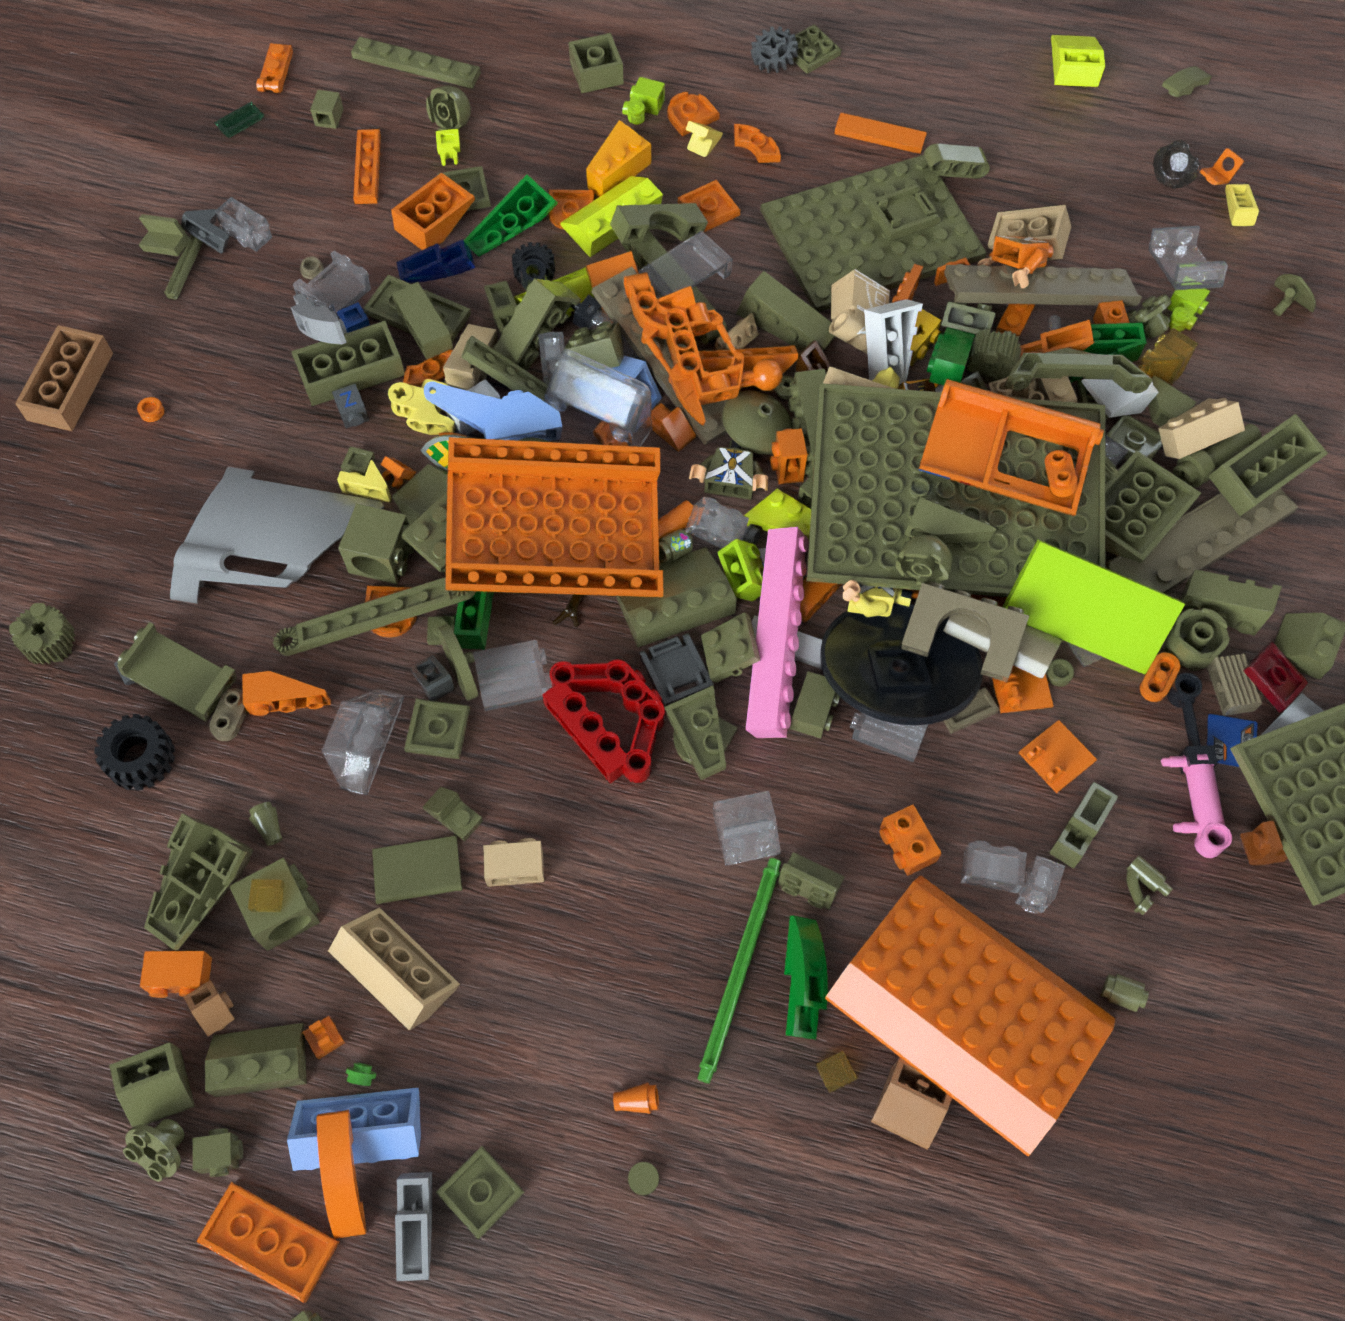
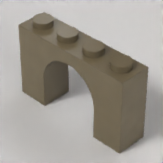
M922 583L902 641V649L928 657L939 625L952 615L969 614L980 619L987 627L990 635V646L980 674L1007 682L1029 615L1024 614V610L1017 607L1008 606V609L997 606L998 603L991 599L982 598L980 601L970 598L971 594L965 591L955 590L954 593L944 590L945 587L939 583Z

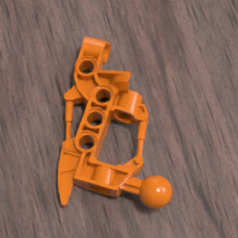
M647 272L624 276L625 292L630 301L633 315L639 326L643 328L641 335L642 343L647 344L655 357L660 360L669 374L668 381L671 383L677 398L698 423L704 425L706 422L701 405L736 398L740 388L755 385L763 391H771L781 383L783 378L782 368L772 359H763L757 362L752 371L743 372L744 355L740 352L737 353L733 346L731 338L723 325V317L714 309L708 310L705 303H696L691 286L657 299ZM646 305L649 308H642L641 306ZM672 322H676V323H679L680 325L675 326V325H673V324H671V323H672ZM718 330L734 358L727 369L709 373L703 369L694 337ZM655 337L666 339L674 365L672 369L653 339ZM678 344H684L687 347L682 348L679 347ZM684 366H691L694 369L688 370Z

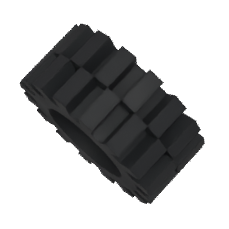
M528 242L527 247L525 244L520 245L521 250L519 248L515 250V254L513 253L512 265L514 276L519 283H521L522 265L531 258L542 261L546 268L545 275L549 281L550 278L553 279L555 273L554 254H552L550 248L547 249V245L543 244L541 247L540 242H536V245L532 246V242ZM534 273L528 274V275L531 276V277H537V276H538L537 274H534Z

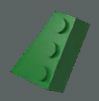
M1143 323L1091 324L1094 343L1086 348L1084 352L1101 355H1123L1130 362L1137 361L1146 345ZM1069 376L1070 383L1083 379V377Z

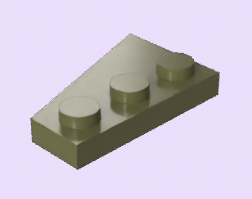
M710 686L664 707L665 714L700 780L725 770L726 761L719 727L714 686Z

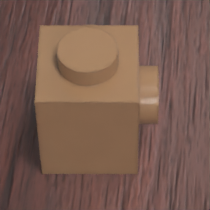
M211 980L184 996L191 1013L207 1036L224 1029L228 1023L235 1020L230 1011L234 1004L225 991L222 993L218 992Z

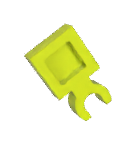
M458 129L436 131L437 151L440 154L442 165L446 166V160L449 158L454 159V164L457 165V153L461 152Z

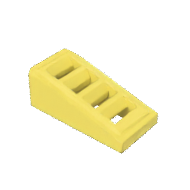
M1226 185L1225 192L1232 226H1253L1259 209L1250 185Z

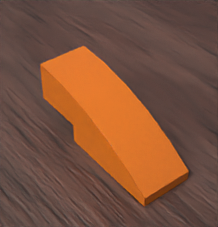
M1090 320L1040 334L1041 340L1020 346V358L1023 353H1046L1064 348L1084 351L1094 343Z

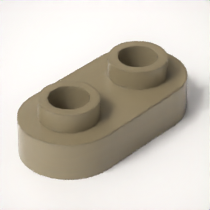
M238 688L229 689L222 694L210 721L209 729L219 741L232 740L237 736L247 714V709L243 705V690ZM237 698L236 702L229 703L231 699ZM222 722H227L226 726L219 727Z

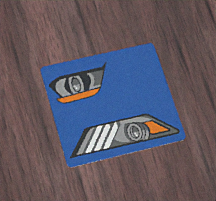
M1208 714L1207 746L1214 745L1219 764L1239 767L1230 748L1257 737V722Z

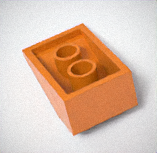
M440 173L391 209L394 230L428 254L444 242L474 202L475 196L443 173Z

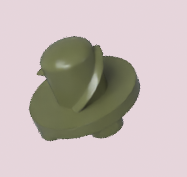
M1166 294L1157 298L1151 296L1141 303L1143 307L1137 311L1134 309L1127 313L1130 323H1143L1145 336L1156 338L1164 334L1169 328L1168 323L1170 319L1163 315L1162 311L1171 304V300Z
M171 1119L162 1120L155 1128L138 1124L132 1127L126 1134L125 1141L127 1146L123 1149V1153L128 1160L137 1162L147 1170L151 1179L160 1182L164 1177L173 1176L180 1168L181 1159L176 1148L184 1140L185 1134L182 1127Z

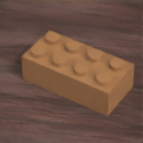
M60 325L57 326L15 403L27 421L73 431L113 355L104 336Z

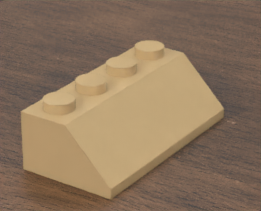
M380 907L341 926L328 950L409 1031L426 1021L460 985Z

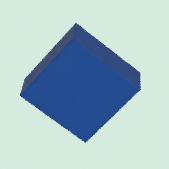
M359 302L337 311L338 317L342 319L347 333L370 325Z

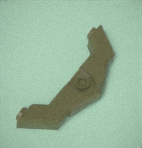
M1064 348L1046 353H1023L1008 376L1004 387L1020 391L1027 388L1033 378L1061 379L1062 376L1083 377V379L1113 380L1125 391H1132L1137 394L1147 390L1152 379L1123 355H1101Z

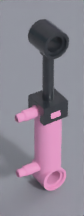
M1182 673L1174 680L1167 698L1172 705L1182 708L1189 746H1186L1179 756L1162 758L1161 764L1162 766L1180 767L1181 774H1186L1194 822L1175 823L1173 831L1197 833L1194 841L1197 852L1206 858H1214L1230 846L1232 834L1225 826L1214 770V767L1218 764L1214 745L1201 746L1193 704L1202 691V683L1196 675ZM1181 688L1186 689L1188 693L1183 692ZM1208 836L1213 837L1217 841L1218 845L1213 844L1209 840Z

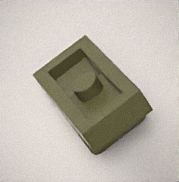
M440 787L422 807L464 842L483 822L480 815L460 800L458 793L444 787Z

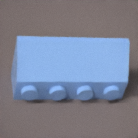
M419 1088L301 1100L296 1103L287 1138L293 1171L320 1168L316 1117L318 1114L345 1110L350 1112L354 1140L352 1143L354 1164L408 1159L419 1156L421 1140Z

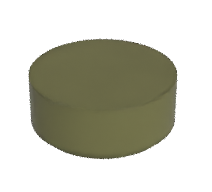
M1055 659L1050 663L1045 673L1046 678L1054 686H1066L1074 676V668L1067 660Z
M648 1162L635 1164L628 1174V1183L631 1190L642 1196L653 1193L659 1183L657 1169Z

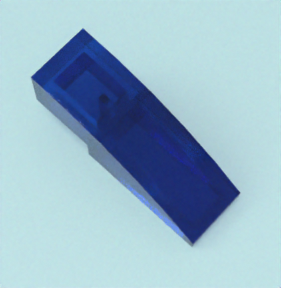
M463 239L444 248H441L437 243L396 262L400 280L407 283L438 280L476 268L471 249Z

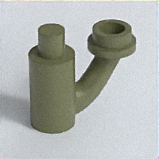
M1140 855L1126 869L1127 886L1137 906L1134 909L1136 913L1139 912L1141 915H1144L1154 903L1150 900L1149 895L1145 898L1143 897L1139 881L1152 892L1158 890L1165 897L1173 890L1165 882L1167 877Z

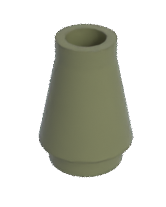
M271 802L261 803L249 810L251 815L249 820L262 836L267 846L274 845L283 840L276 807H272Z

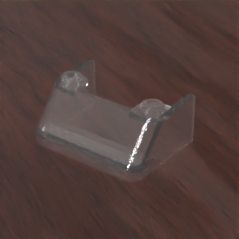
M565 349L561 353L544 395L545 403L557 411H565L568 405L588 413L609 423L612 436L616 440L627 442L628 446L641 447L652 430L651 391L648 386L635 378L572 350Z

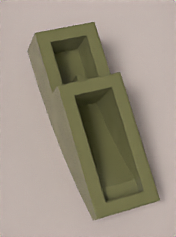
M507 281L484 286L500 338L504 327L510 322L517 306Z
M1093 782L1049 853L1074 869L1098 833L1118 796Z

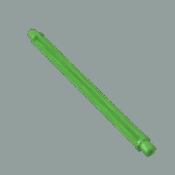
M770 858L767 867L763 869V876L702 1062L699 1065L701 1069L697 1079L704 1083L710 1084L713 1073L717 1071L716 1067L724 1045L723 1043L729 1030L769 901L771 900L777 878L780 876L781 861Z

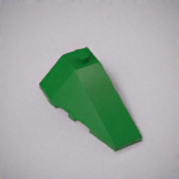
M526 174L464 239L463 243L480 257L543 220L558 202Z

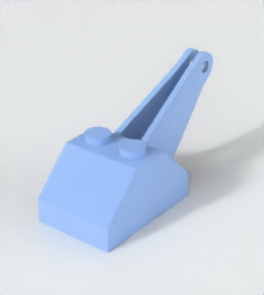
M428 382L424 386V396L429 402L482 433L484 439L517 441L523 438H540L554 441L561 438L562 422L559 411L530 392L523 393L522 390L512 391L501 400L437 382ZM435 390L436 393L431 394L430 391Z

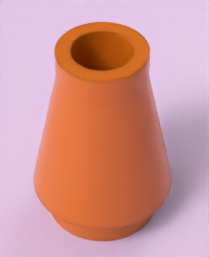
M647 1082L621 1092H614L613 1102L615 1111L651 1114L652 1110H659L657 1086L649 1085Z

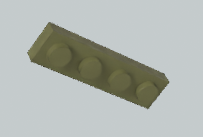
M474 336L467 340L462 354L463 359L501 382L512 391L522 390L523 393L530 392L550 405L554 392L552 387Z

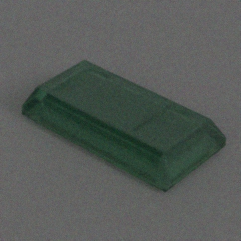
M251 101L215 121L214 124L226 137L230 138L262 120L264 114Z

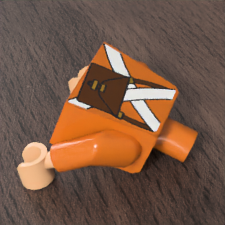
M995 236L993 251L989 254L990 257L980 260L977 266H992V263L999 262L1021 269L1015 271L1012 274L1015 287L1020 283V287L1025 288L1029 285L1027 275L1032 274L1036 268L1046 266L1047 259L1053 256V247L1049 242L1032 237Z

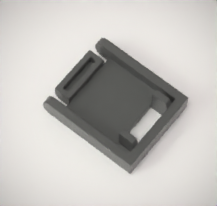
M688 633L683 635V641L686 645L682 647L678 637L650 647L649 653L652 660L648 659L645 651L639 652L642 664L654 689L660 694L664 707L710 686H714ZM695 682L697 685L676 695L674 694L675 689Z

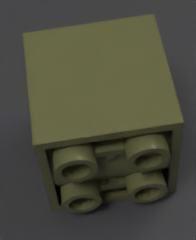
M356 503L338 547L348 573L398 585L400 577L406 573L408 556L413 554L415 550L402 538V533L409 527L407 516Z
M284 857L229 886L252 936L267 951L320 923L316 915L320 912V908L314 897H311L307 890L309 886L303 874L299 872L295 864L289 865Z

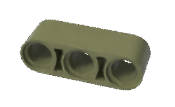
M937 143L927 147L924 152L930 172L936 176L979 179L987 175L990 170L984 151L980 147Z

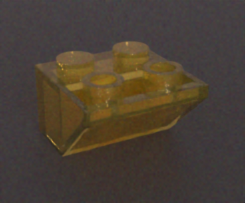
M1173 328L1167 335L1162 334L1159 337L1153 351L1151 349L1146 351L1140 360L1143 364L1138 368L1151 379L1155 375L1172 386L1183 374L1198 343Z

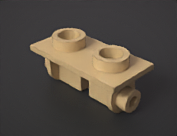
M753 313L737 321V324L729 330L728 334L735 349L744 348L759 335ZM721 336L716 339L715 347L717 350H730Z

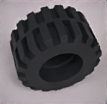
M133 714V717L130 718L128 715H124L121 721L116 719L111 721L112 726L110 728L105 726L102 730L104 735L102 737L98 736L96 740L99 746L95 747L94 753L98 756L95 759L101 767L100 769L119 787L123 786L127 790H131L133 787L136 790H143L144 785H147L149 788L155 786L154 781L158 779L161 782L165 778L163 774L170 772L172 767L169 763H173L175 760V756L172 754L175 752V747L167 733L151 717L145 715L142 718L140 714ZM139 743H147V748L142 756L134 761L124 762V756L132 746Z

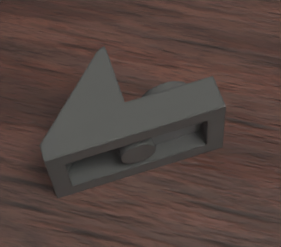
M219 210L185 211L181 221L183 230L222 254L227 248L230 235L221 227L214 225Z
M434 655L410 667L412 674L423 687L429 700L436 701L454 690L450 674Z

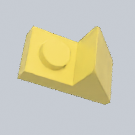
M689 121L686 130L692 132V136L687 149L706 157L721 139L723 133L704 124Z
M372 460L369 463L365 476L357 472L348 473L340 471L337 480L342 493L391 502L392 498L388 486Z

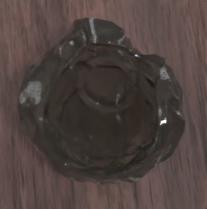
M1181 139L1161 147L1153 159L1156 179L1172 189L1188 186L1198 175L1200 169L1199 157L1191 155L1190 146Z

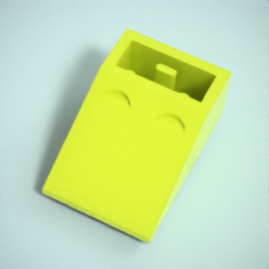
M1052 35L1054 85L1098 87L1105 68L1104 50L1097 39L1089 36Z

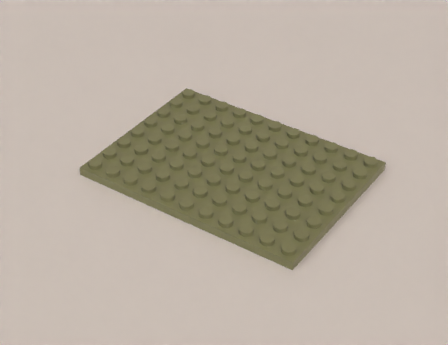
M819 383L806 581L846 584L849 580H854L861 586L920 590L921 585L915 583L916 578L911 577L907 573L902 576L896 568V559L905 542L911 539V537L904 534L920 497L934 499L941 506L949 509L961 510L966 516L973 519H983L996 528L990 541L946 544L951 551L953 564L948 580L941 582V585L945 587L944 590L954 593L955 590H961L974 595L1008 597L1038 539L1105 568V405L1014 398L1100 423V429L1104 430L1100 444H1094L1077 512L1075 516H1071L919 471L942 392ZM1008 431L1000 456L998 471L1049 487L1045 471V457L1052 451H1066L1071 455L1075 468L1078 452L1069 447L1014 431Z

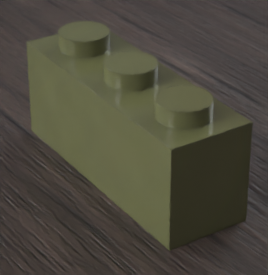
M416 282L392 293L397 312L427 360L453 348L451 338L454 337L452 329L448 323H443L441 311L437 306L433 307V301L427 289L423 290L419 282Z

